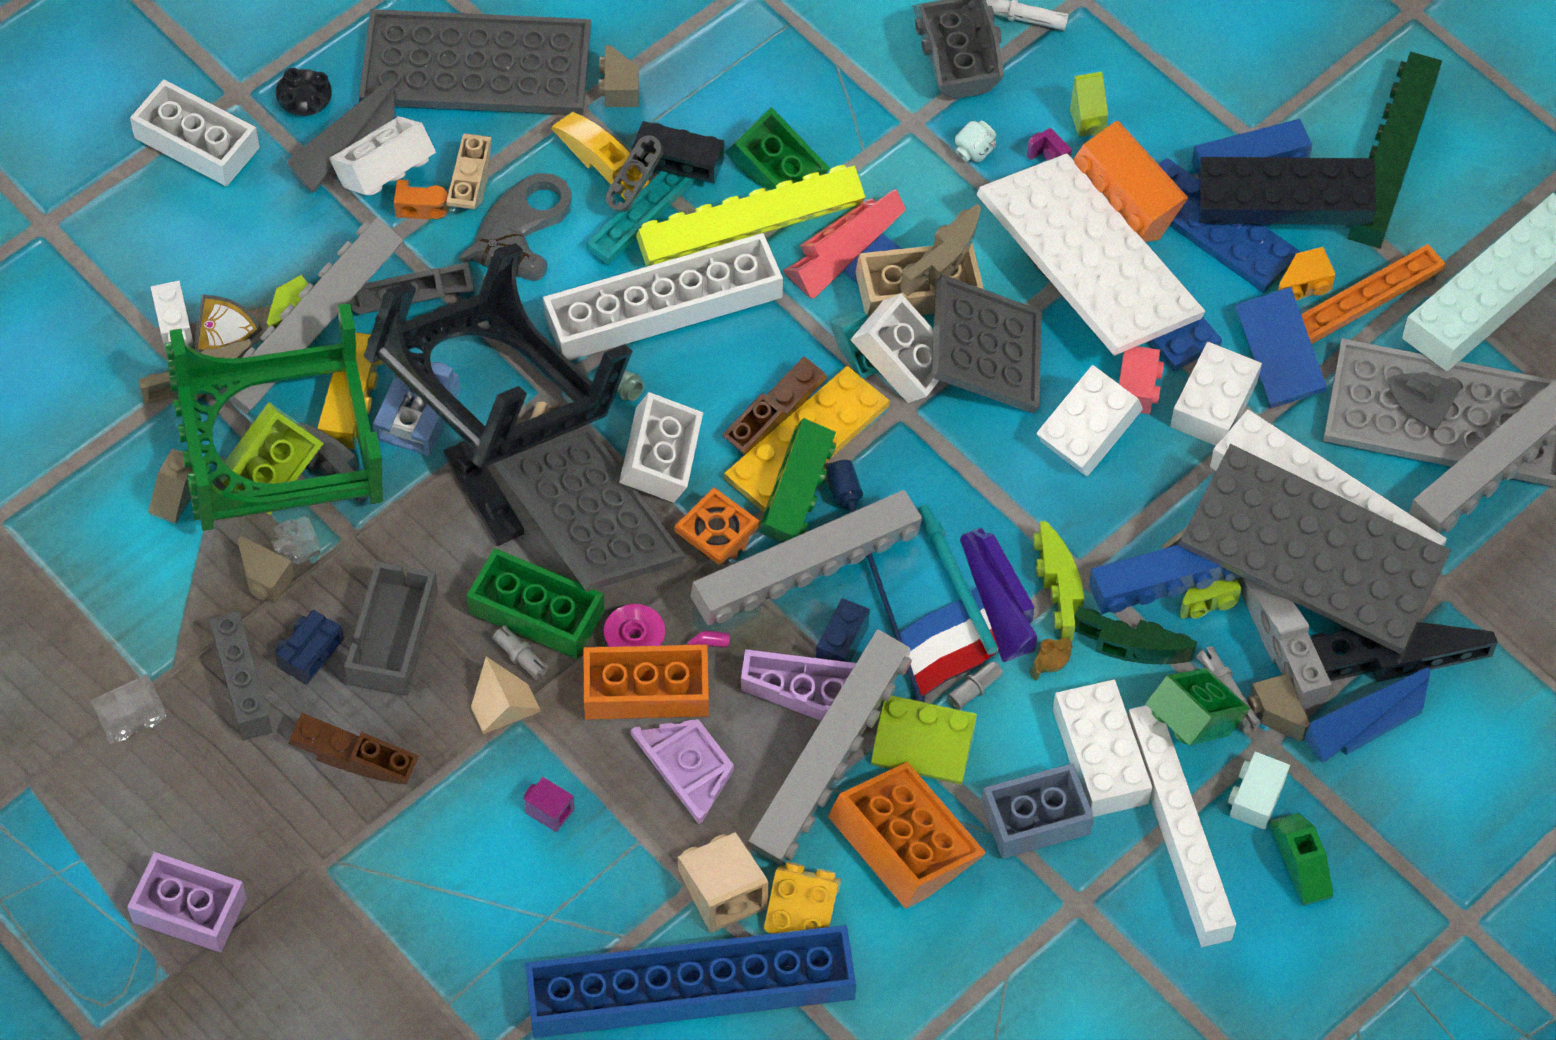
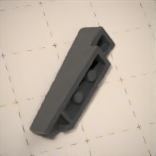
M389 80L384 82L289 158L287 165L293 177L312 193L318 189L328 174L337 179L338 176L329 158L396 118V91L392 82Z
M467 262L369 282L359 290L349 303L351 309L360 315L377 312L380 309L386 289L407 281L416 288L411 304L445 297V293L473 292L472 267Z

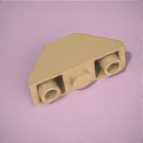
M463 133L446 202L447 206L476 209L482 203L488 181L491 137Z

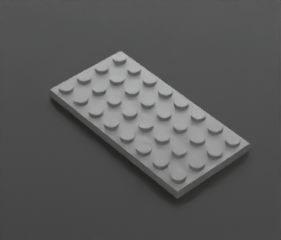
M1341 339L1323 441L1452 467L1554 380L1461 361L1455 364L1449 371H1445L1424 354ZM1407 373H1425L1448 379L1462 387L1436 431L1409 416L1399 406L1391 393L1387 378ZM1556 440L1548 447L1542 446L1537 456L1530 463H1522L1512 479L1556 487Z

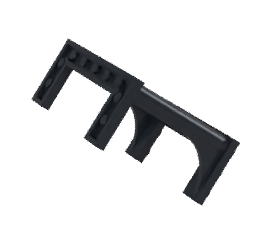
M516 243L499 247L493 252L479 295L462 299L457 303L441 307L425 315H419L406 322L405 320L416 288L407 281L386 289L364 357L371 364L381 360L476 452L472 462L480 469L607 417L633 352L626 344L604 352L593 382L586 377L535 328L528 318L521 303L516 283V269L523 249ZM487 321L490 327L482 328L478 323ZM456 336H482L503 342L525 355L573 402L515 425L527 395L520 386L497 394L485 426L437 379L431 367V352L442 341ZM416 347L423 353H413L409 349Z

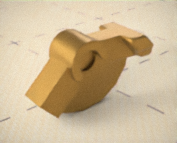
M1069 637L1059 640L1045 639L1041 642L1037 652L1038 656L1035 658L1030 669L1031 677L1034 680L1039 679L1042 671L1056 672L1065 667L1070 659L1073 647Z

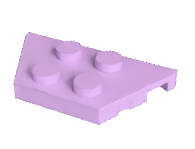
M699 719L683 721L680 724H659V728L641 730V727L631 729V736L697 823H702L734 771V765Z

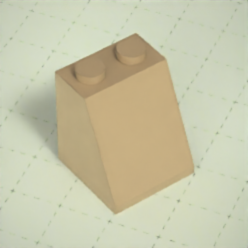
M736 832L728 836L726 834L719 835L712 839L709 844L699 848H688L678 856V871L710 933L768 909V880Z

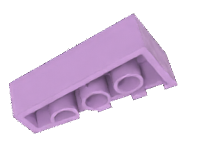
M745 649L741 675V691L822 721L856 663Z

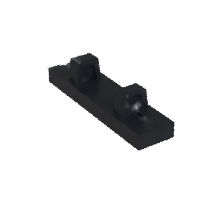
M465 441L443 450L446 461L497 546L523 535L524 527L487 466L480 469L472 462L476 452Z

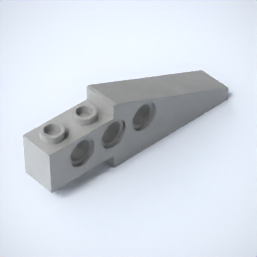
M1240 576L1237 580L1241 587V595L1273 664L1277 663L1282 675L1288 674L1302 707L1306 708L1326 702L1332 684L1308 634L1309 624L1293 601Z

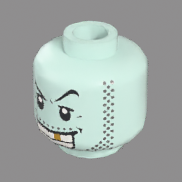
M982 120L979 122L970 121L955 136V143L958 147L955 151L965 162L969 160L982 162L995 149V137L997 135L986 122Z

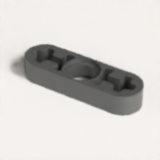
M647 135L638 140L607 191V204L614 211L626 212L632 207L663 155V146L656 137ZM652 143H654L653 147L655 148L656 152L655 154L649 153L647 155L645 161L646 163H649L648 167H645L642 162L635 159L637 156H639V158L642 160L646 154L643 147L645 145L650 146ZM637 166L642 169V177L635 182L628 180V170L631 167ZM624 181L634 190L631 192L627 188L624 193V197L627 199L626 202H619L615 205L616 200L613 197L615 194H622L625 187L621 185V182Z

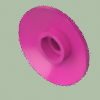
M628 604L617 608L609 615L604 625V638L608 647L661 646L665 638V625L661 616L654 609L642 604ZM632 634H638L640 636L636 639L630 638Z

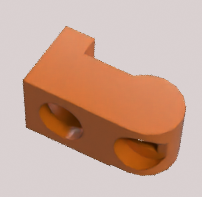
M398 179L394 197L396 218L429 220L445 217L449 212V206L446 203L448 198L447 191L437 185L428 188L409 187L408 180Z

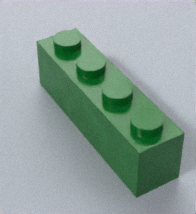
M805 418L795 426L757 532L782 543L806 532L808 523L804 520L807 512L811 513L816 504L817 496L814 495L816 487L822 484L826 476L827 469L823 468L825 461L832 457L836 448V443L833 442L835 431Z

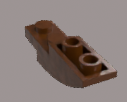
M804 356L767 395L762 393L722 434L723 438L742 454H747L807 401V398L827 378L826 373Z
M301 713L289 740V744L317 755L316 760L363 777L407 785L419 758V755L361 732L360 736H357L304 713Z

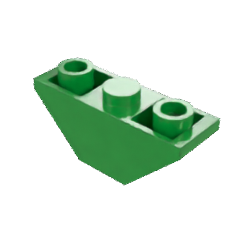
M1300 813L1270 820V828L1302 905L1305 906L1333 898L1334 894L1327 854L1315 826Z

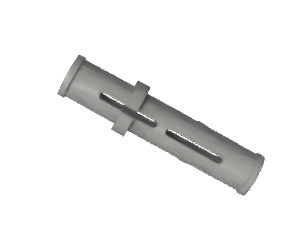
M1213 646L1207 647V655L1202 650L1198 653L1197 659L1200 660L1204 668H1208L1250 708L1249 712L1239 723L1244 733L1250 732L1251 728L1249 726L1252 725L1255 729L1260 725L1261 721L1254 714L1234 682L1230 668L1224 666Z

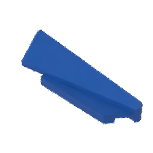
M1427 667L1311 722L1308 726L1305 741L1319 760L1324 763L1341 749L1347 755L1420 715L1424 708L1431 674L1430 669Z

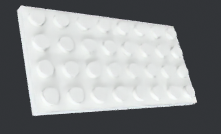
M1068 154L979 187L977 196L1113 355L1122 353L1202 319L1205 310L1137 232L1133 231L1123 216L1110 205L1109 200L1094 187L1087 175L1079 170Z

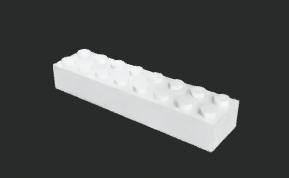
M761 233L543 297L544 316L557 349L568 360H573L783 297V277L764 234Z
M1247 410L1213 450L1210 468L1215 471L1231 443L1429 540L1445 546L1447 538L1250 410Z

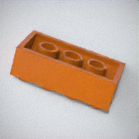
M1119 121L1113 122L1084 143L1073 159L1079 170L1087 175L1094 187L1109 200L1110 205L1123 216L1126 223L1134 232H1137L1144 242L1160 240L1188 199L1184 192Z

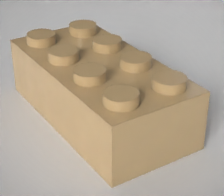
M972 243L964 260L950 277L984 289ZM933 246L859 253L855 273L864 312L868 315V318L882 301L898 294H902L920 315L935 313V287L929 281L908 297L899 289L902 279L901 273L904 268L910 263L915 264L921 260L926 251Z

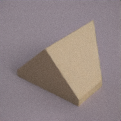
M486 656L471 705V710L483 735L540 712V708L529 685Z

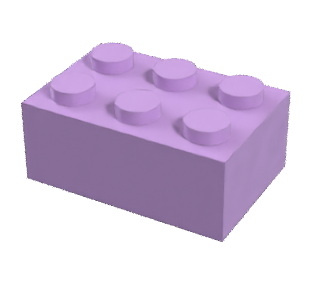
M154 852L127 908L132 922L221 953L247 896L242 881Z

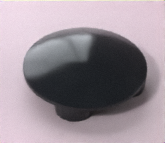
M287 69L276 86V99L279 105L285 111L298 116H310L319 113L327 107L332 97V88L328 81V76L324 72H316L309 69Z

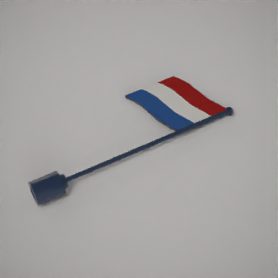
M835 461L825 468L827 469L826 478L835 504L850 508L852 513L856 511L855 505L862 498L863 491L852 461ZM871 553L866 556L894 637L899 642L910 647L909 658L912 659V662L907 670V674L915 694V701L925 702V696L954 677L981 666L999 652L998 647L996 653L987 654L961 599L923 616L899 632L873 555ZM975 587L971 593L996 642L977 587Z

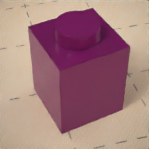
M542 777L536 785L532 784L524 795L526 814L556 833L575 810L574 796L545 777Z

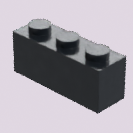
M642 121L632 150L643 136L651 135L656 137L663 146V155L655 170L715 184L724 160V140L713 136L691 133L684 129L679 130L666 127L659 123ZM652 143L650 146L645 145L643 147L646 154L642 160L639 158V156H637L635 159L642 162L645 167H648L649 163H646L645 161L647 155L649 153L655 154L656 152L655 148L653 147L654 143Z

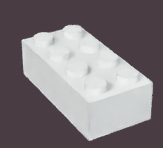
M164 79L130 117L135 139L226 187L260 148L256 127Z
M1115 679L1055 693L1053 713L1070 763L1074 764L1093 816L1096 817L1149 804L1152 785Z

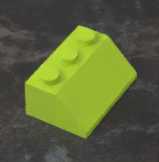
M268 402L224 463L238 475L252 481L261 483L296 481L324 443L292 417ZM225 476L219 477L220 481L228 487L230 479ZM237 485L234 492L237 493V489H239V490H246V489H245V487L242 486V485Z
M891 696L888 702L884 701L871 765L893 769L908 761L920 776L962 785L975 733L977 714Z

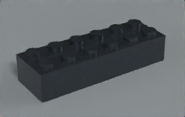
M1201 157L1199 223L1373 225L1376 211L1375 158Z

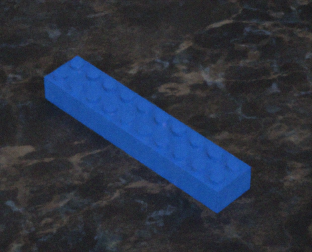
M847 925L525 963L533 1038L855 1000L856 980Z

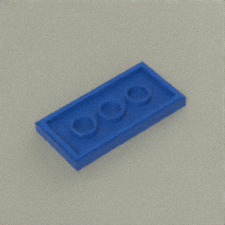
M1291 287L1235 305L1253 359L1262 363L1259 376L1271 409L1327 391Z

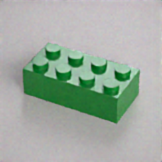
M496 548L493 549L466 595L468 614L499 627L506 625L515 634L577 660L605 612L604 593L597 590L586 592L580 583Z

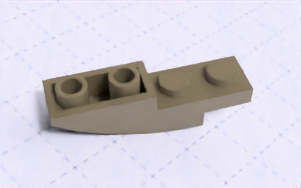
M976 204L969 210L964 209L951 224L941 226L934 235V246L927 250L922 259L917 263H910L904 268L901 273L902 279L899 289L907 297L928 281L936 288V279H939L941 274L950 277L958 268L973 242L981 206Z
M250 339L235 341L219 348L205 349L200 353L219 358H242L252 347ZM169 371L160 374H150L145 378L138 379L145 404L171 397L179 399L178 392L171 391ZM199 394L198 396H196V399L204 397L208 394Z

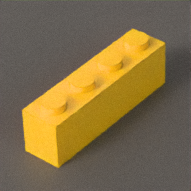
M355 332L356 361L367 414H369L372 402L371 397H369L371 389L375 390L377 387L378 372L376 370L378 365H382L383 362L380 360L371 364L364 357L371 334ZM344 371L334 372L317 429L333 437L346 448L355 450L358 438Z

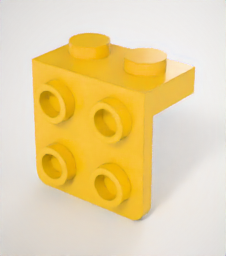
M786 862L785 866L780 865L775 872L764 924L765 931L775 934L830 927L835 899L840 891L842 879L835 878V872L825 869H817L816 873L804 871V865L794 862Z

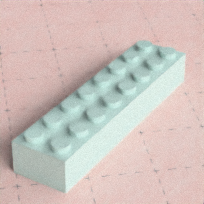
M1552 193L1411 313L1407 318L1402 339L1445 371H1449L1555 279L1556 195Z

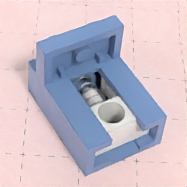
M431 362V367L437 379L457 399L461 391L459 374H455L453 368L448 367L442 362ZM395 374V378L373 422V430L377 432L378 441L431 456L445 422Z

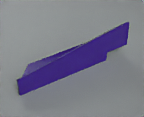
M983 528L963 534L960 542L998 644L1002 661L1008 662L1035 651L1037 634L1030 625L1033 622L1035 607L995 535L992 533L985 534Z

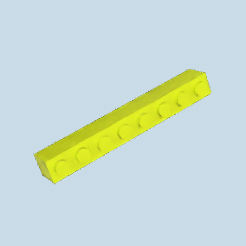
M839 165L829 170L830 173L819 175L818 172L804 176L803 181L793 183L792 180L784 181L777 184L776 189L766 191L765 188L757 189L750 192L749 197L746 198L730 197L723 200V204L712 207L711 204H706L696 208L695 213L685 215L684 212H679L669 216L668 221L658 223L657 220L648 221L641 225L636 234L645 265L648 267L858 206L866 197L855 165L846 168V165Z

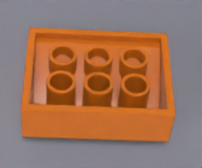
M908 761L840 793L828 815V818L905 909L930 897L981 859L986 853Z

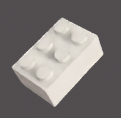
M398 116L333 155L329 160L343 188L364 195H373L379 192L385 183L396 181L405 176V171L427 163L429 161L428 157L435 154L436 151L421 122Z
M902 294L882 301L850 340L907 403L927 397L939 382V380L932 378L934 329Z
M1207 342L1174 407L1170 427L1216 446L1240 419L1258 382L1262 363Z
M1092 365L1036 434L1043 445L1088 477L1143 408L1137 397Z
M648 392L635 410L619 483L674 503L688 486L703 412Z

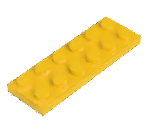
M846 366L724 473V480L764 512L794 428L803 418L836 432L833 442L836 443L833 457L889 407L890 400Z

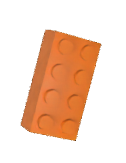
M707 645L584 647L585 720L709 717Z

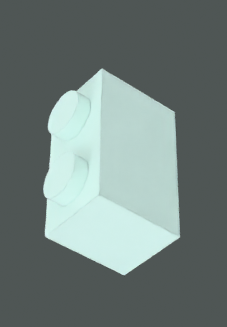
M1255 751L1251 762L1245 760L1239 774V778L1243 779L1240 788L1234 786L1230 794L1228 803L1233 805L1230 817L1265 830L1286 781L1290 765Z

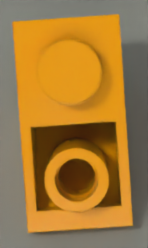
M1324 247L1296 253L1279 284L1278 291L1291 287L1296 301L1311 295L1319 296L1331 291L1336 274Z

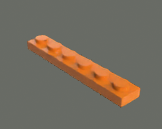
M1427 244L1304 312L1301 316L1311 344L1444 270L1446 263Z

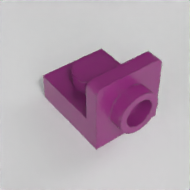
M1050 127L1042 133L1034 134L1030 138L1027 157L1033 160L1042 153L1047 161L1064 154H1068L1071 157L1072 149Z

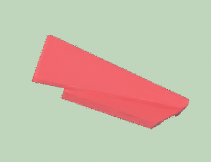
M892 190L878 201L871 198L862 202L801 244L800 247L804 255L807 256L784 269L785 275L808 297L815 298L844 268L859 256V253H862L905 211V206L898 191Z

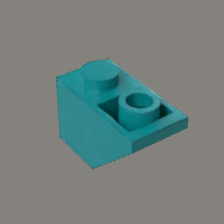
M853 311L829 323L839 350L853 371L865 379L879 371L850 340L868 319V315Z

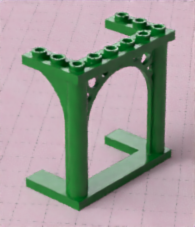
M350 303L338 305L340 343L245 358L208 356L192 349L185 342L182 328L169 330L171 342L165 343L170 386L172 392H178L179 399H173L176 417L182 416L183 424L178 425L181 443L187 442L188 450L182 451L185 468H191L192 471L187 476L188 488L191 494L194 521H201L202 531L214 529L215 520L366 496L370 497L371 504L383 502L382 456L377 432H371L356 361V334ZM344 371L364 470L283 483H261L238 475L221 460L213 442L214 422L221 408L235 394L248 387L262 383ZM226 387L225 393L220 394L218 390ZM208 394L216 402L213 406H203L196 401V396ZM199 413L206 414L208 416V419L204 422H201V416ZM203 441L210 442L208 445L202 444ZM209 464H215L217 470L210 473ZM228 477L230 483L224 490H220L213 485L217 478ZM237 485H242V486H244L245 489H246V490H239V489H237V493H234V491H235Z

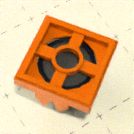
M713 487L674 526V532L696 547L702 555L721 565L728 557L736 559L739 549L745 550L749 536L760 526V520Z

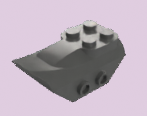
M940 0L912 5L916 17L917 35H922L923 38L921 41L924 56H929L939 89L944 96L948 98H962L984 94L991 91L1004 76L999 45L1002 41L999 26L995 27L993 23L994 11L992 6L987 5L986 0Z

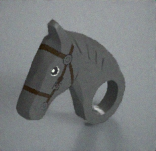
M537 173L528 176L510 188L490 209L479 227L474 244L461 254L459 260L462 263L476 260L478 264L489 268L491 255L496 249L516 243L523 249L516 269V277L531 281L542 279L548 268L547 261L540 255L532 252L525 237L538 230L562 222L570 213L572 196L566 181L554 174ZM538 190H550L560 197L559 203L548 210L532 208L527 203V199L533 192Z

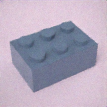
M1073 763L983 788L981 805L1001 859L1091 834L1094 816Z

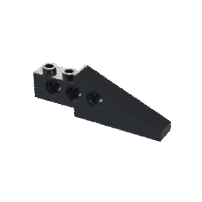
M1424 622L1416 623L1401 654L1348 628H1343L1339 632L1327 635L1325 633H1318L1311 637L1330 681L1373 672L1376 682L1412 675L1427 667L1430 670L1484 659L1493 656L1498 643L1494 631ZM1363 644L1371 645L1373 648H1366ZM1334 651H1341L1345 655L1336 654Z

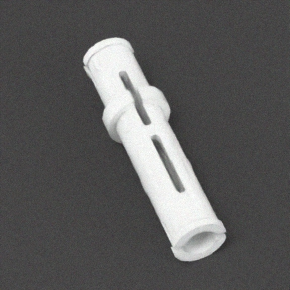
M1018 0L986 1L988 6H992L995 15L1006 17L1008 21L1013 22L1015 19L1065 31L1069 15L1067 13L1018 3Z

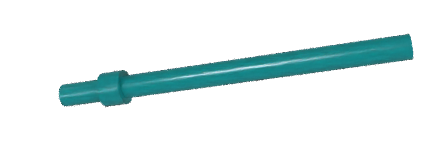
M922 505L918 508V512L926 526L924 531L929 541L934 543L987 654H994L998 651V646L944 538L945 531L941 523L935 520L929 505Z

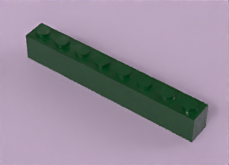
M1410 51L1407 62L1401 61L1396 76L1401 78L1400 82L1393 83L1389 98L1394 99L1393 103L1386 104L1382 119L1387 120L1386 124H1379L1375 137L1379 144L1378 147L1372 145L1368 157L1375 158L1376 211L1373 225H1346L1345 227L1350 228L1348 240L1381 249L1439 75L1442 60Z

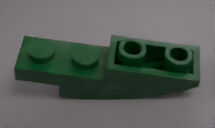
M1080 606L1074 615V632L1096 640L1095 652L1129 662L1159 665L1191 662L1194 658L1197 646L1196 641L1185 634H1176L1166 630L1158 623L1146 622L1140 619L1135 629L1124 621L1112 620L1102 616L1094 609H1085Z

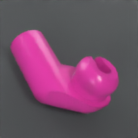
M701 631L689 640L687 645L727 648L730 636L726 632Z

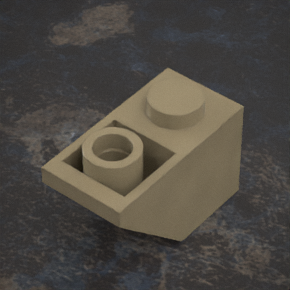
M605 45V57H600V73H605V79H599V96H605V107H639L638 67L614 47Z

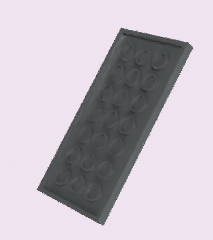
M370 9L359 102L389 80L396 91L395 106L554 114H570L574 112L583 115L591 19Z
M1231 443L1178 545L1399 654L1403 652L1451 552L1450 549Z

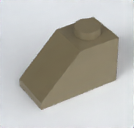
M173 448L158 472L148 510L150 515L174 524L177 523L191 499L187 476L192 471L191 468H185L183 452Z
M240 535L237 541L249 591L260 600L267 599L276 603L295 577L292 561Z
M1288 674L1253 683L1247 700L1254 714H1257L1261 724L1298 741H1305L1310 722Z

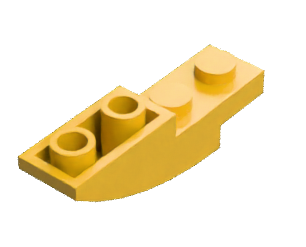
M574 112L561 119L551 128L588 169L594 166L612 185L630 155V152L600 126ZM635 166L631 167L627 172V178L630 181L635 182L642 177V173ZM648 180L643 189L650 183ZM622 181L621 185H623L625 189L620 195L626 201L627 199L624 197L626 189L628 188L632 192L634 188L628 186L624 181Z

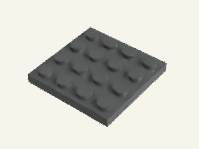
M941 274L939 279H936L932 378L1034 413L1039 409L1042 310Z

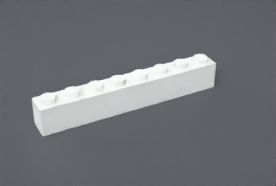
M1147 705L1129 709L1128 719L1152 785L1150 800L1200 945L1205 947L1231 941L1236 928V922L1167 725L1158 721L1152 715L1153 710Z

